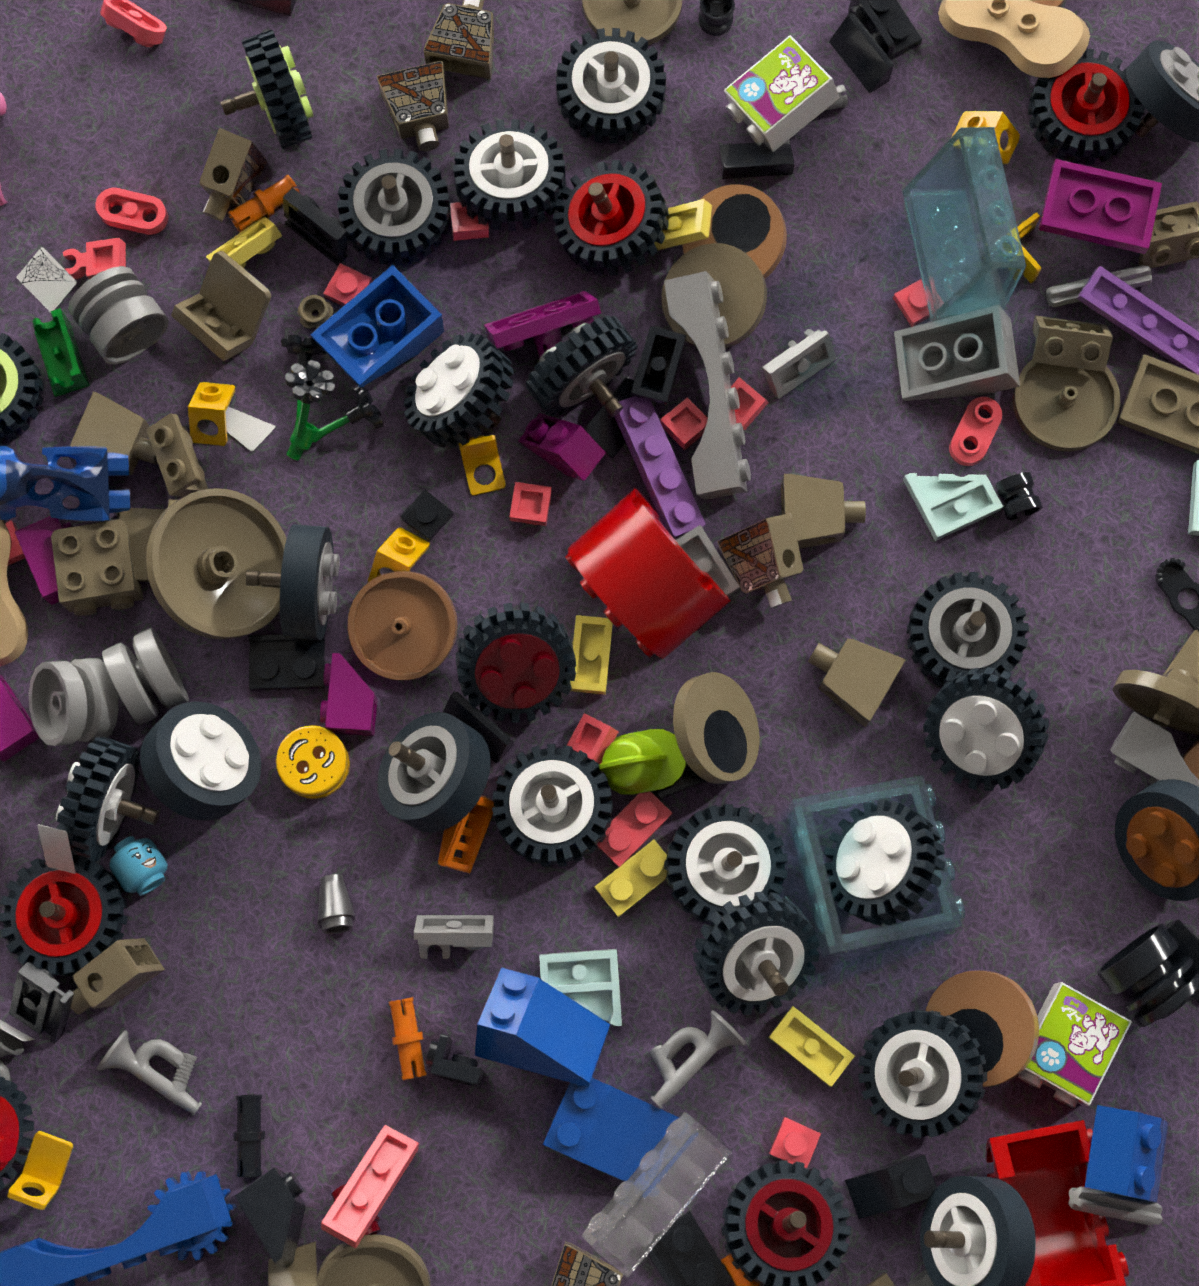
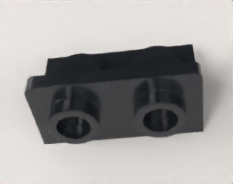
M897 0L850 1L848 14H855L890 60L921 44V36Z
M441 1033L438 1042L431 1041L426 1064L432 1067L430 1072L437 1078L481 1088L484 1071L481 1068H477L478 1062H476V1059L453 1054L452 1061L448 1060L453 1042L449 1035Z

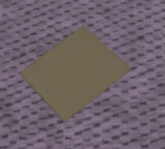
M316 1241L297 1247L293 1264L287 1268L275 1264L272 1258L268 1260V1286H317Z

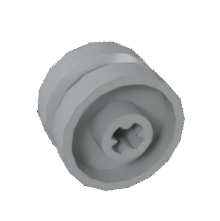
M152 627L133 637V648L137 659L132 651L121 642L102 651L104 663L118 692V696L137 724L142 725L158 717L159 707L154 692L162 705L170 710L177 705L189 702L187 691L163 642Z
M99 658L74 659L71 662H42L37 666L31 677L29 687V710L33 726L39 738L47 745L52 746L73 744L77 740L92 742L95 738H100V736L109 737L116 726L119 708L118 692L105 663Z

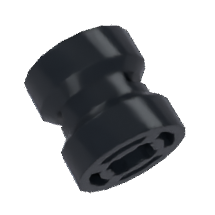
M700 0L698 20L701 29L712 36H720L727 33L733 23L734 0Z
M1030 472L1015 474L996 483L997 492L1000 497L1004 498L1006 503L1004 512L1007 520L1018 519L1016 513L1024 511L1025 516H1029L1043 508L1039 496L1034 495L1032 489L1034 481Z

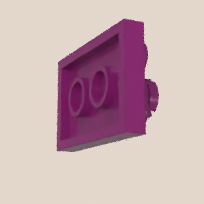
M1055 159L1052 165L1039 230L1146 254L1150 246L1162 183Z
M582 291L484 324V328L491 343L497 349L503 347L504 351L517 349L525 344V339L532 337L540 359L546 351L562 341L560 327L572 324L573 328H576L584 323L590 324L594 320L593 316L601 314L598 300L587 291Z

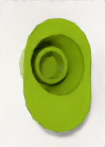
M649 729L616 737L605 750L602 763L599 764V769L604 772L610 788L620 794L630 795L669 787L682 776L686 767V761L678 747L675 734L664 729Z

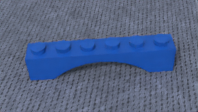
M217 1174L165 1193L155 1211L145 1223L121 1243L101 1248L77 1249L56 1245L42 1238H36L0 1251V1286H76L74 1279L86 1275L88 1282L97 1280L111 1274L110 1266L121 1262L124 1269L146 1262L148 1260L146 1254L158 1250L160 1257L184 1248L183 1240L194 1237L196 1244L219 1236L218 1228L230 1222L231 1218Z

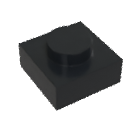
M424 489L401 515V518L430 542L453 516V511Z

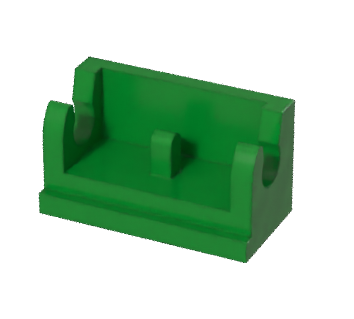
M61 308L51 311L52 321L42 323L39 318H34L32 321L55 397L90 386L70 321Z

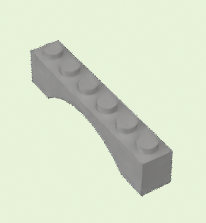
M707 271L664 280L669 316L687 332L696 344L704 361L709 380L710 404L707 424L700 444L691 458L696 493L705 500L747 492L746 481L751 480V472L747 459H742L740 445H745L744 429L741 423H736L735 410L740 408L737 389L735 387L731 388L729 374L734 373V364L731 353L725 351L724 339L729 337L726 319L724 316L720 317L718 303H723L720 282L715 281Z
M1133 711L1110 748V751L1117 756L1114 763L1133 774L1138 768L1151 775L1148 780L1150 784L1166 779H1176L1199 787V779L1190 771L1181 757L1172 734Z

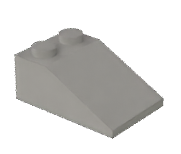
M999 304L894 332L901 395L904 401L987 395L1020 387L1011 319Z

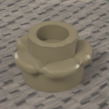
M310 295L302 300L297 313L301 317L300 323L305 328L317 329L333 315V308L323 297ZM318 311L319 314L317 316H313L312 312Z

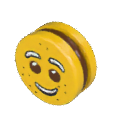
M304 726L292 731L284 738L277 752L276 767L279 777L292 792L304 798L319 799L333 794L343 785L349 772L350 760L346 747L335 733L320 726Z

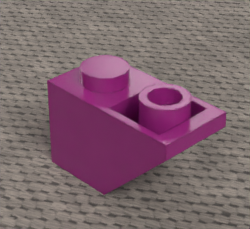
M539 413L536 418L528 423L524 434L518 440L519 443L565 475L582 481L586 480L606 453L581 425Z
M332 653L331 664L326 663L324 668V686H329L328 701L322 700L320 722L325 723V728L335 734L374 736L378 703L376 695L340 653Z

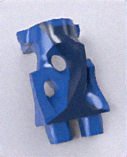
M0 446V520H9L16 517V508L23 506L48 508L51 518L78 521L110 520L109 513L130 510L129 489L109 490L108 476L129 475L128 455L107 452L106 447L99 446L43 447L42 454L47 457L48 465L22 462L13 449L7 446ZM60 457H71L77 463L75 468L66 469L58 466L57 460ZM48 478L53 482V489L49 493L43 495L35 491V485L39 480ZM68 496L77 497L80 504L77 508L68 509L64 507V498Z

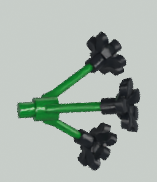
M288 335V339H281V346L286 347L288 353L297 355V364L291 366V373L285 374L286 385L293 388L292 395L297 399L295 427L289 439L291 445L286 453L288 457L297 461L300 460L304 450H309L312 442L316 443L325 435L349 422L354 424L365 418L372 422L376 429L384 427V423L379 417L381 415L380 410L374 404L371 405L373 399L370 392L365 390L364 387L360 388L359 386L354 388L357 395V405L345 411V416L320 429L307 422L310 404L319 402L322 395L332 394L335 388V384L332 382L334 375L329 370L319 372L320 363L312 360V356L325 355L327 353L312 338H304V341H302V338L298 335Z

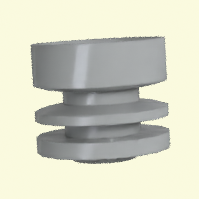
M125 266L107 269L86 281L74 293L68 307V311L85 334L90 335L89 340L104 361L109 364L127 362L155 344L166 331L169 321L155 300L147 296V290L139 282L132 269Z

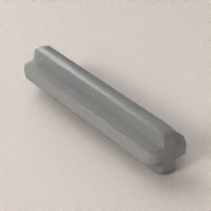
M1145 265L1111 272L1133 288L1149 285L1152 282L1150 267ZM1089 278L1049 287L1046 290L1048 305L1058 307L1079 302L1076 298Z
M1073 1187L1068 1192L1070 1196L1068 1204L1073 1210L1150 1226L1153 1224L1159 1225L1163 1220L1161 1216L1163 1209L1161 1205L1155 1202L1085 1187Z

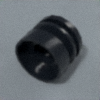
M1158 924L1137 937L1107 961L1097 972V975L1113 994H1118L1132 988L1134 993L1124 1004L1127 1012L1133 1011L1145 1004L1134 1017V1020L1140 1027H1146L1159 1019L1170 1016L1185 1005L1199 988V969L1182 976L1193 964V960L1189 956L1173 963L1169 960L1178 948L1179 943L1163 924Z

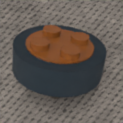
M1176 779L1157 781L1128 799L1120 808L1115 821L1117 849L1129 872L1146 889L1169 900H1193L1199 897V787Z

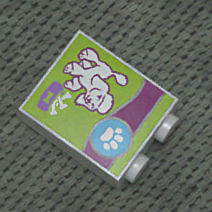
M791 35L724 89L730 103L726 106L730 115L737 123L744 121L749 126L746 130L751 138L758 145L764 142L772 152L776 151L840 98L832 77Z
M1063 982L1055 983L1037 1016L1039 1039L1035 1054L1028 1066L1018 1077L1039 1089L1042 1083L1056 1091L1053 1097L1075 1109L1077 1103L1090 1106L1132 1021Z

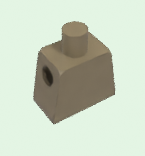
M93 391L70 446L106 447L107 452L128 455L129 475L133 474L139 459L154 465L158 464L151 442L148 439L146 429L150 426L146 420ZM69 457L70 460L76 465V460L74 458Z
M783 474L781 481L782 515L791 513L799 549L840 542L845 534V523H865V501H844V486L842 482Z
M848 638L839 654L818 643L808 662L827 673L818 689L866 727L903 666L905 659Z
M145 938L117 940L73 975V979L78 988L72 991L74 992L71 1009L75 1013L80 1015L90 1007L97 1009L113 1006L165 970Z

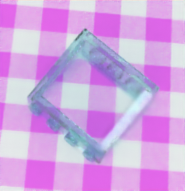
M994 127L960 128L902 190L931 322L998 304L1004 310L1026 268Z
M923 775L793 799L787 807L786 813L816 935L820 944L819 948L822 959L948 931L962 926L961 919L965 918L964 905L959 895L954 896L951 881L955 880L954 867L951 859H945L943 854L936 857L945 862L944 871L934 870L933 873L942 879L940 886H936L943 914L844 935L841 933L812 812L912 794L916 812L934 825L932 828L938 831L941 839L936 842L942 844L945 843L944 829L941 821H935L932 806L936 805L935 794L931 784H925Z

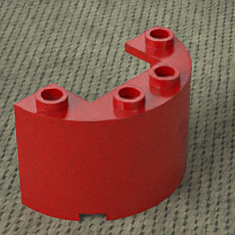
M635 488L568 547V554L565 558L584 577L580 581L583 589L593 599L599 597L607 606L603 611L607 618L617 628L623 624L637 638L636 644L649 658L655 654L663 659L731 600L707 572L699 569L658 520L660 517L658 513Z
M1084 1120L992 1137L987 1140L985 1159L987 1163L993 1162L994 1172L987 1174V1177L997 1178L1011 1185L1026 1203L1034 1224L1036 1237L1035 1260L1031 1275L1025 1286H1126L1125 1277L1129 1276L1127 1261L1123 1252L1117 1251L1116 1244L1106 1245L1105 1237L1109 1236L1106 1217L1073 1210L1068 1204L1070 1200L1069 1190L1073 1187H1085L1086 1163L1089 1161L1093 1131L1091 1128L1086 1129Z

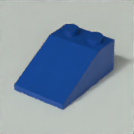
M392 265L310 335L361 388L418 355L444 332L442 314Z
M501 967L477 1024L475 1056L589 1088L610 1029V1024L542 979Z
M592 1078L589 1088L569 1083L543 1145L652 1193L683 1119Z
M1097 1105L1085 1187L1157 1203L1168 1123L1162 1118L1144 1113Z

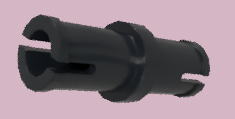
M261 1094L236 1096L237 1131L233 1132V1140L237 1141L236 1177L262 1176L261 1140L265 1139V1131L261 1130Z

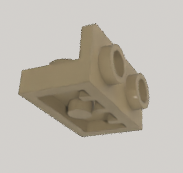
M1198 201L1157 210L1150 246L1146 254L1140 253L1139 266L1145 265L1155 268L1199 258Z
M1035 315L1032 329L1036 338L1032 356L1035 363L1104 371L1106 369L1113 339L1107 325Z
M170 413L146 429L170 496L185 497L196 491L208 489L204 478V471L199 465L192 446V438L187 432L186 427L181 426L177 414Z

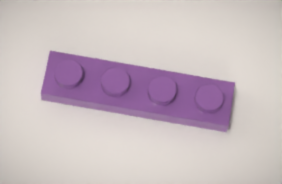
M1097 267L1076 299L1179 368L1199 375V332L1103 267Z
M636 396L619 401L623 409L614 417L654 507L660 516L662 525L674 539L685 535L699 525L703 528L706 523L651 401Z

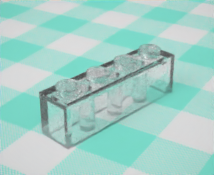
M684 1112L679 1119H676L669 1125L666 1135L656 1147L643 1156L640 1166L630 1178L617 1187L614 1197L605 1208L592 1217L582 1237L596 1252L628 1278L732 1152L699 1122Z

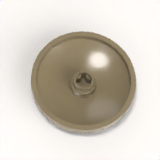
M220 488L196 491L170 505L158 518L151 531L146 551V568L151 588L165 612L175 622L190 632L212 639H233L250 634L267 625L279 613L280 588L261 587V585L247 586L246 572L249 570L259 571L260 573H281L287 538L274 516L253 498L237 491Z

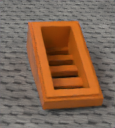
M481 795L477 804L466 817L454 826L444 830L438 859L439 865L471 873L493 815V800ZM461 835L466 836L465 842L459 841ZM456 849L463 851L462 858L454 856Z

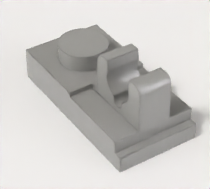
M807 329L804 331L806 338L797 344L791 340L788 343L789 349L762 367L769 388L778 399L836 360L833 345L827 331L821 332L818 329L814 332L811 329Z
M417 915L414 940H418L420 957L427 959L431 945L441 947L443 959L450 957L451 945L453 947H463L467 950L492 947L494 915Z

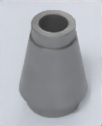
M331 874L321 877L317 923L322 925V932L325 934H339L352 930V921L356 919L343 881V875Z

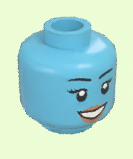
M130 836L120 841L114 847L116 853L110 860L109 868L123 890L128 893L137 892L141 896L153 891L165 881L164 874L167 871L168 864L151 839L141 838L135 840L133 836Z

